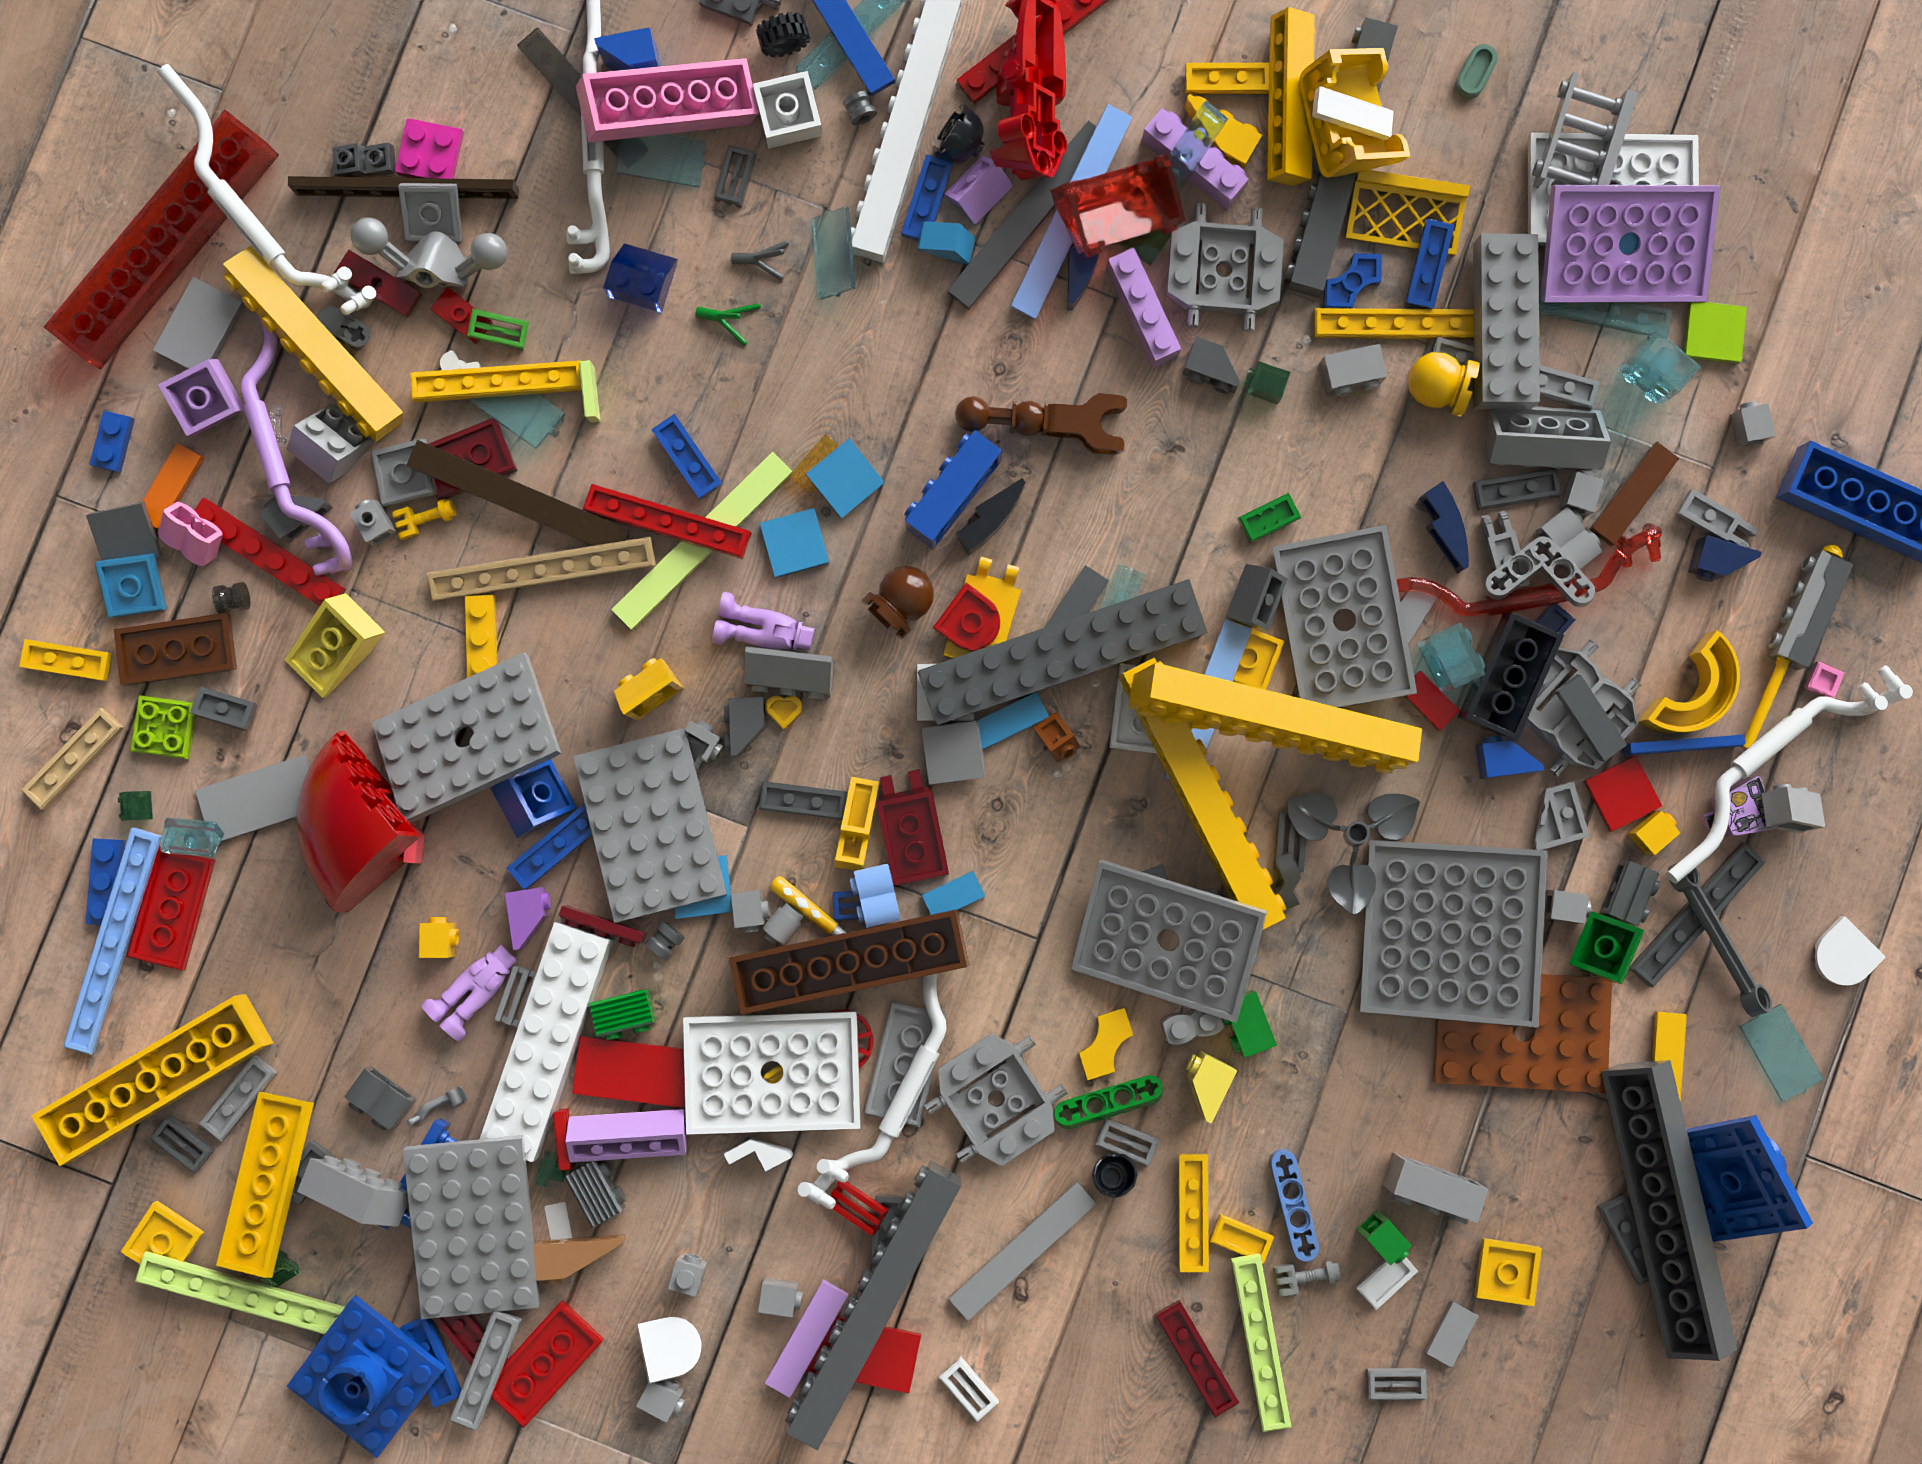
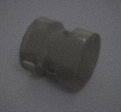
M233 583L231 587L219 585L214 586L212 589L213 604L219 614L228 613L231 609L242 611L250 608V594L246 583Z

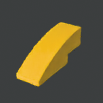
M851 777L835 858L836 868L853 871L864 869L879 788L878 781Z

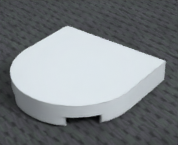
M1840 916L1820 936L1814 948L1815 967L1818 973L1825 980L1838 985H1854L1861 982L1886 958L1845 916Z
M667 1317L636 1326L648 1384L683 1376L697 1363L701 1353V1340L695 1327L688 1321L678 1317Z

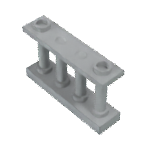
M1573 72L1567 81L1563 80L1556 97L1560 98L1542 158L1537 159L1532 171V176H1535L1533 187L1539 188L1546 177L1570 185H1610L1638 92L1627 89L1620 98L1616 97L1614 100L1576 88L1575 84L1578 73ZM1574 99L1609 110L1610 114L1614 115L1612 123H1608L1605 126L1568 114L1567 110L1570 100ZM1566 125L1602 137V140L1606 141L1603 150L1596 152L1559 140L1562 126ZM1554 151L1594 163V167H1597L1595 177L1587 178L1550 166Z

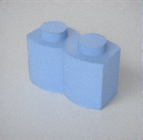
M884 864L854 871L855 878H850L853 895L859 894L861 906L856 907L859 922L865 923L866 928L901 920L889 865Z

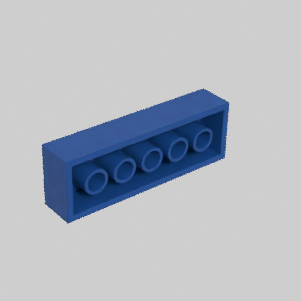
M1811 440L1797 447L1775 498L1922 563V489Z

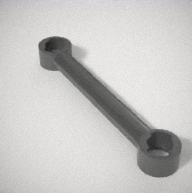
M1673 864V865L1669 866V867H1668V871H1669L1671 868H1673L1676 864ZM1693 869L1677 884L1670 881L1678 892H1683L1736 982L1741 991L1740 1000L1746 1013L1751 1017L1770 1012L1772 1010V1000L1764 986L1756 984L1699 886L1700 877L1697 869Z

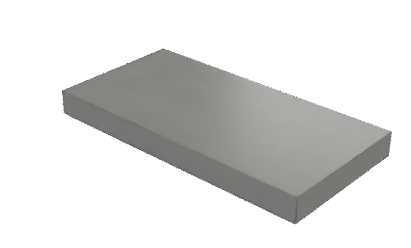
M307 756L295 757L195 790L211 844H217L297 818L298 798L310 767Z
M891 1001L864 1114L884 1118L920 1044H925L932 1031V1023L926 1009ZM934 1067L905 1124L920 1127Z

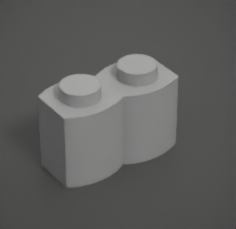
M1568 507L1559 511L1535 530L1539 537L1552 539L1579 569L1602 552L1599 538L1593 532L1588 533L1582 525L1583 519L1576 510H1570ZM1561 565L1564 568V570L1568 574H1570L1569 569L1566 566Z
M1191 1009L1188 1013H1171L1160 1020L1165 1041L1175 1045L1189 1042L1196 1035L1202 1037L1212 1036L1224 1028L1222 1018L1195 1009Z

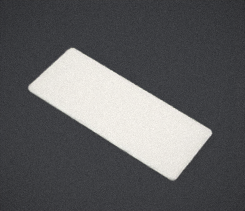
M562 1202L545 1206L550 1239L572 1238L566 1203Z

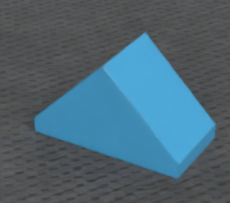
M924 221L921 226L917 250L968 266L971 262L975 237L958 223Z

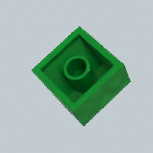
M1591 911L1569 964L1582 972L1600 979L1622 984L1644 930Z

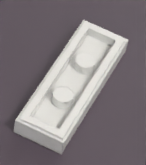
M1323 87L1315 90L1312 117L1384 141L1391 137L1392 110Z

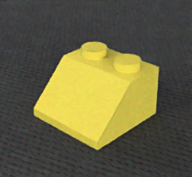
M1199 1050L1197 1055H1191L1185 1069L1188 1070L1187 1078L1199 1114L1212 1124L1237 1070Z

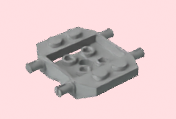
M1201 203L1195 204L1194 221L1171 232L1166 295L1184 310L1188 311L1187 327L1191 328L1192 324L1193 328L1199 327V312L1223 311L1244 315L1243 331L1247 332L1249 329V332H1254L1255 316L1278 304L1280 301L1284 239L1261 225L1262 208H1258V210L1257 208H1251L1250 225L1243 226L1207 223V205L1202 204L1201 207ZM1199 241H1202L1198 294H1196ZM1250 245H1254L1251 296L1246 298ZM1220 264H1226L1231 269V274L1227 277H1221L1217 274L1216 267Z
M1591 639L1579 651L1564 648L1558 649L1523 728L1524 730L1525 727H1530L1560 754V758L1549 769L1556 777H1559L1568 765L1597 770L1603 763V761L1599 760L1556 693L1540 711L1536 709L1572 668L1576 671L1567 681L1575 675H1582L1605 712L1613 705L1606 714L1623 739L1638 725L1635 704L1631 696L1642 686L1641 683L1637 682L1638 680L1635 678H1631L1626 686L1621 689L1618 685L1604 677L1597 666L1589 659L1596 649L1599 648L1598 644H1594L1595 642Z
M990 1033L938 1068L939 1096L924 1104L926 1109H929L930 1115L943 1106L948 1105L971 1140L970 1145L956 1153L962 1164L974 1155L980 1154L1003 1166L1055 1131L1052 1105L1068 1094V1092L1064 1089L1062 1083L1048 1093L1047 1091L1043 1092L1021 1058L1023 1053L1036 1046L1030 1035L1019 1043L1012 1044ZM1003 1060H1006L1004 1064H1002L1001 1066H999L998 1068H996L995 1070H993L992 1072H990L989 1074H987L986 1076H984L983 1078H981L980 1080H978L962 1092L958 1093V1090H960L961 1088H963L964 1086H966L967 1084H969L970 1082H972L973 1080H975L976 1078H978L979 1076H981L982 1074H984L985 1072H987ZM999 1090L1004 1094V1101L1001 1105L993 1106L988 1102V1095L991 1091ZM1034 1103L1036 1106L1034 1109L988 1139L986 1136L988 1133Z

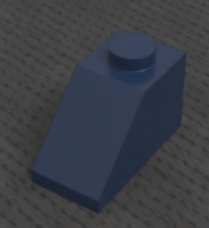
M1706 535L1696 541L1688 572L1697 574L1696 578L1699 580L1713 582L1758 559L1761 556V551Z

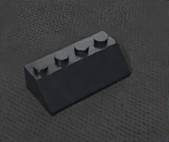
M1513 612L1503 613L1457 718L1518 741L1564 635Z

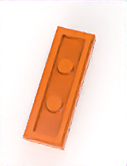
M176 443L143 499L152 525L157 529L160 527L163 510L180 501L204 460V457L179 443Z

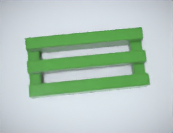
M472 309L467 337L524 350L529 321ZM479 316L521 326L522 330L520 332L477 322L476 319ZM476 327L519 337L520 340L516 342L474 332V329Z

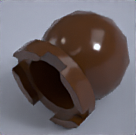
M897 567L883 578L879 585V595L869 592L862 599V603L865 605L871 604L868 608L871 614L887 629L892 626L899 630L896 636L903 639L910 632V628L907 625L908 622L917 621L927 614L932 606L934 598L933 585L926 573L917 567Z

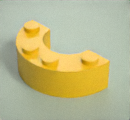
M1715 630L1706 633L1688 655L1696 664L1699 673V684L1694 695L1685 703L1674 702L1667 697L1654 699L1638 719L1639 724L1660 733L1680 734L1706 728L1726 714L1738 693L1740 667L1733 647L1721 632Z

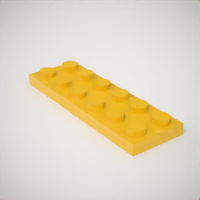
M258 1092L216 1266L263 1278H272L314 1106L313 1102L267 1092Z

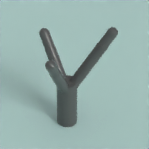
M783 241L758 253H732L731 262L732 264H755L777 279L783 280L784 276L760 260L783 255L784 250L782 248L788 246L789 242Z

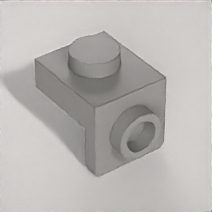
M690 720L685 731L709 744L701 760L708 764L711 759L716 761L724 747L721 745L723 739L712 733L714 727L702 720H699L697 724Z

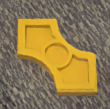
M1124 1007L1098 1015V1030L1095 1039L1088 1047L1079 1051L1087 1080L1115 1072L1114 1056L1116 1050L1124 1040L1133 1036Z

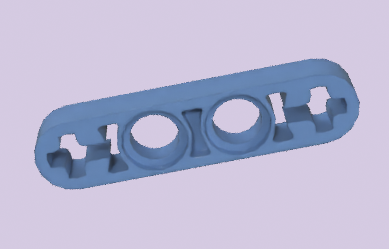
M1277 1149L1271 1154L1269 1163L1291 1249L1299 1260L1304 1262L1311 1261L1318 1255L1319 1244L1295 1156L1289 1150ZM1284 1155L1286 1159H1290V1163L1286 1164L1287 1171L1290 1175L1295 1173V1177H1285L1279 1181L1278 1177L1284 1176L1283 1169L1280 1166H1276V1162L1280 1161L1279 1156ZM1288 1183H1295L1298 1187V1194L1291 1199L1285 1198L1283 1187ZM1295 1211L1303 1212L1306 1217L1305 1223L1300 1227H1295L1290 1223V1217ZM1309 1229L1310 1233H1304V1237L1308 1244H1312V1247L1308 1248V1254H1304L1302 1250H1298V1247L1302 1246L1300 1236L1296 1235L1294 1237L1293 1233H1303Z

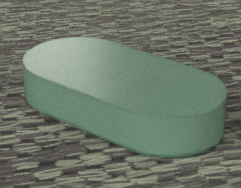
M1480 44L1473 48L1455 82L1456 91L1461 97L1466 99L1475 98L1484 89L1498 60L1497 52L1492 46Z

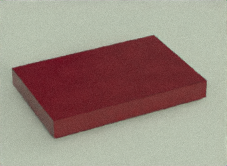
M496 417L429 443L433 447L502 476L518 470ZM434 479L437 491L435 496L438 501L465 492Z

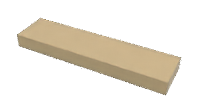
M99 708L20 791L40 810H45L124 727L105 708Z

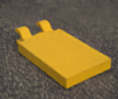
M981 557L976 576L967 574L965 583L967 582L997 607L998 614L1000 615V629L995 640L989 645L992 646L1007 641L1021 594L1020 589L1014 588L1019 568L1008 565L1004 580L988 576L992 560ZM947 640L943 656L953 659L974 651L963 650Z

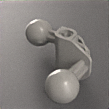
M374 218L360 219L351 229V241L358 251L366 255L380 254L398 269L397 278L415 282L424 288H432L434 286L445 288L447 286L464 287L468 283L469 277L479 269H497L504 264L507 258L505 242L493 233H483L477 236L471 244V254L465 258L457 244L441 232L434 231L427 234L406 256L388 242V232L385 226Z

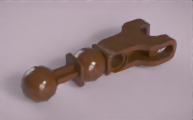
M1098 393L1083 405L1045 403L1042 407L1039 403L1030 400L1023 401L1018 405L1017 401H1013L1011 409L989 407L983 399L972 396L961 400L956 406L955 419L961 428L969 432H974V430L980 431L987 424L1010 425V433H1014V430H1016L1021 435L1034 436L1041 432L1043 436L1078 439L1093 454L1116 455L1124 452V440L1121 437L1107 434L1102 429L1101 418L1105 415L1123 412L1127 408V399L1121 395Z

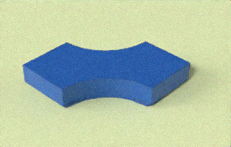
M1354 253L1351 265L1343 275L1326 280L1323 308H1353L1355 298L1361 290L1371 285L1380 284L1382 254Z

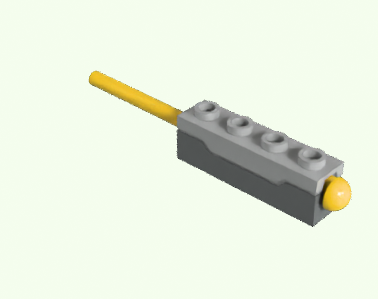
M1826 545L1821 551L1808 555L1802 563V576L1793 585L1790 591L1792 599L1789 606L1783 609L1779 617L1780 627L1768 642L1770 650L1767 657L1776 660V667L1745 734V745L1740 746L1745 750L1755 743L1788 666L1796 670L1810 667L1854 565L1842 559V550L1836 545Z

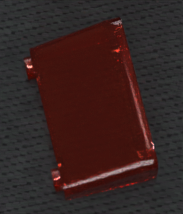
M1168 153L1154 157L1152 160L1139 162L1132 166L1098 176L1068 182L1050 190L1053 202L1078 254L1084 252L1085 257L1102 253L1101 247L1159 229L1161 234L1178 230L1177 224L1186 221Z

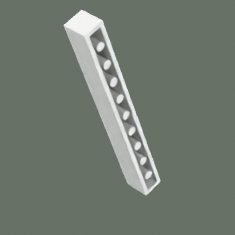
M921 0L920 8L923 11L921 18L916 17L913 24L912 34L915 35L913 44L908 43L905 50L904 60L907 61L905 70L900 69L897 76L896 86L899 87L897 96H892L889 102L888 112L891 113L888 123L884 122L881 128L880 139H883L880 149L876 148L873 154L872 165H875L873 174H868L866 177L864 191L867 194L865 200L858 203L856 217L859 220L856 228L851 227L847 243L851 244V251L854 255L881 263L885 262L961 13L963 0Z

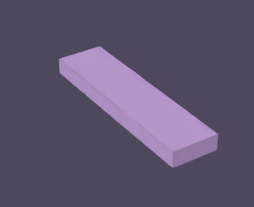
M823 1279L766 1379V1385L789 1398L791 1397L848 1296L847 1292Z

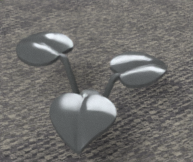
M1308 793L1288 799L1287 811L1290 822L1297 833L1303 838L1311 841L1323 840L1329 828L1344 832L1345 842L1353 847L1350 866L1339 865L1335 867L1329 874L1327 881L1330 895L1349 914L1354 915L1364 909L1371 900L1376 888V877L1371 867L1368 865L1355 866L1359 846L1368 840L1370 830L1376 827L1378 833L1385 839L1399 840L1404 838L1414 826L1420 801L1404 794L1381 795L1375 798L1367 808L1368 817L1374 823L1366 825L1364 822L1355 821L1346 827L1345 825L1331 824L1337 817V808L1334 801L1327 795Z

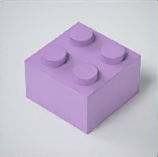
M208 359L158 384L186 436L198 435L244 412V404L219 359Z

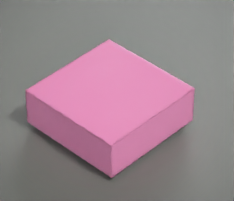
M1819 661L1815 662L1804 688L1823 697L1834 699L1845 673Z

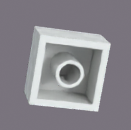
M808 71L753 84L768 149L822 136L821 122Z

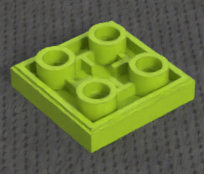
M139 695L130 751L190 760L196 716H193L190 711L194 703Z

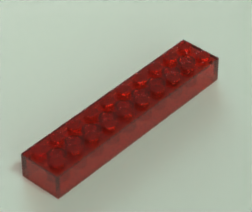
M224 110L211 125L213 130V148L209 167L220 180H225L238 197L243 200L278 158L279 154L266 141L228 111ZM198 142L44 325L47 331L86 362L100 370L228 218L207 193L208 187L195 171L194 159L197 153Z

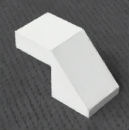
M754 1137L743 1141L724 1153L728 1164H731L755 1151L765 1172L793 1156L790 1148Z

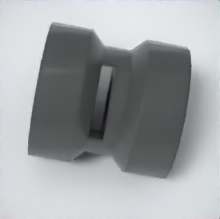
M662 921L657 927L658 932L656 936H650L645 945L660 958L667 961L672 955V948L680 945L685 937L670 924Z

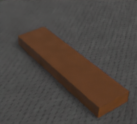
M1658 441L1655 442L1589 530L1611 547L1615 545L1680 458Z

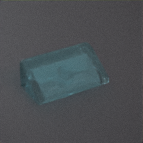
M167 817L163 827L161 851L163 853L214 857L224 832L215 822Z

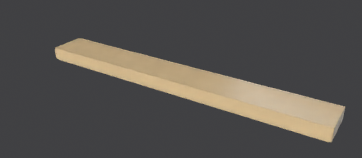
M651 537L433 571L426 574L432 601L650 567L655 566L656 562Z

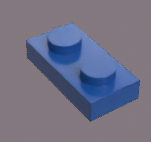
M103 411L89 465L121 473L135 421L134 418Z

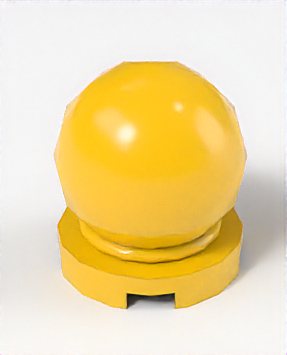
M1428 353L1419 357L1408 372L1407 383L1409 392L1416 402L1426 407L1442 408L1449 405L1451 407L1450 414L1461 417L1462 414L1464 415L1472 392L1467 391L1472 378L1477 379L1480 363L1467 360L1465 365L1461 366L1456 358L1446 353Z

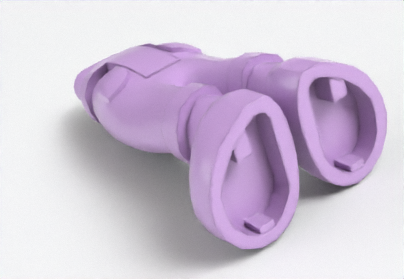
M723 592L718 612L719 617L761 626L762 629L748 628L743 625L736 626L727 621L717 619L712 643L720 645L727 639L735 638V641L746 642L757 647L773 650L793 649L797 651V648L810 650L815 628L803 626V622L800 621L797 625L798 622L775 611L750 608L745 605L740 607L735 603L733 594Z
M500 945L493 953L489 951L486 956L475 961L465 969L449 989L441 994L442 998L437 1000L426 999L421 1005L422 1009L432 1020L438 1023L451 1006H454L469 990H472L466 1000L455 1009L456 1011L440 1024V1027L447 1034L460 1042L466 1035L463 1028L464 1021H468L476 1011L495 995L501 987L506 974L511 972L509 968L517 959L503 945Z

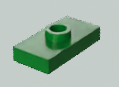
M1287 493L1238 517L1237 520L1251 544L1300 520L1302 517L1290 494Z

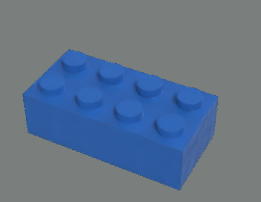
M976 430L970 436L968 434L963 436L957 445V454L953 458L950 456L946 458L939 468L941 471L936 481L930 479L922 490V499L919 503L914 501L904 514L906 516V530L932 550L1001 463L1002 450Z

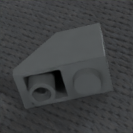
M1196 336L1182 375L1187 376V380L1195 384H1203L1205 382L1213 385V389L1220 393H1235L1240 381L1224 347Z
M763 697L728 699L729 706H724L725 723L730 724V734H725L726 751H731L732 757H740L767 728L766 702Z

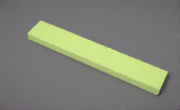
M1260 1253L1231 1258L1262 1431L1267 1432L1291 1428Z

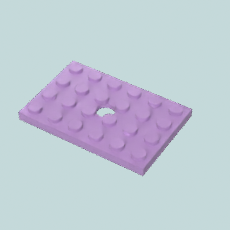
M1551 185L1541 301L1707 302L1720 186ZM1632 232L1638 237V247L1631 254L1625 255L1619 249V242L1623 235Z

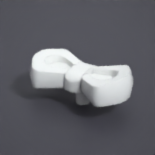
M454 351L445 353L440 359L441 370L481 368L479 362L465 363L459 360Z

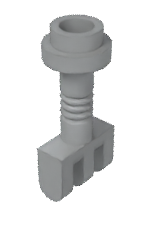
M1326 1261V1268L1306 1272H1295L1294 1263L1274 1266L1275 1273H1287L1286 1276L1276 1278L1277 1285L1289 1284V1287L1278 1289L1279 1296L1299 1294L1298 1284L1329 1279L1330 1285L1336 1284L1335 1281L1341 1280L1338 1263H1332V1261Z

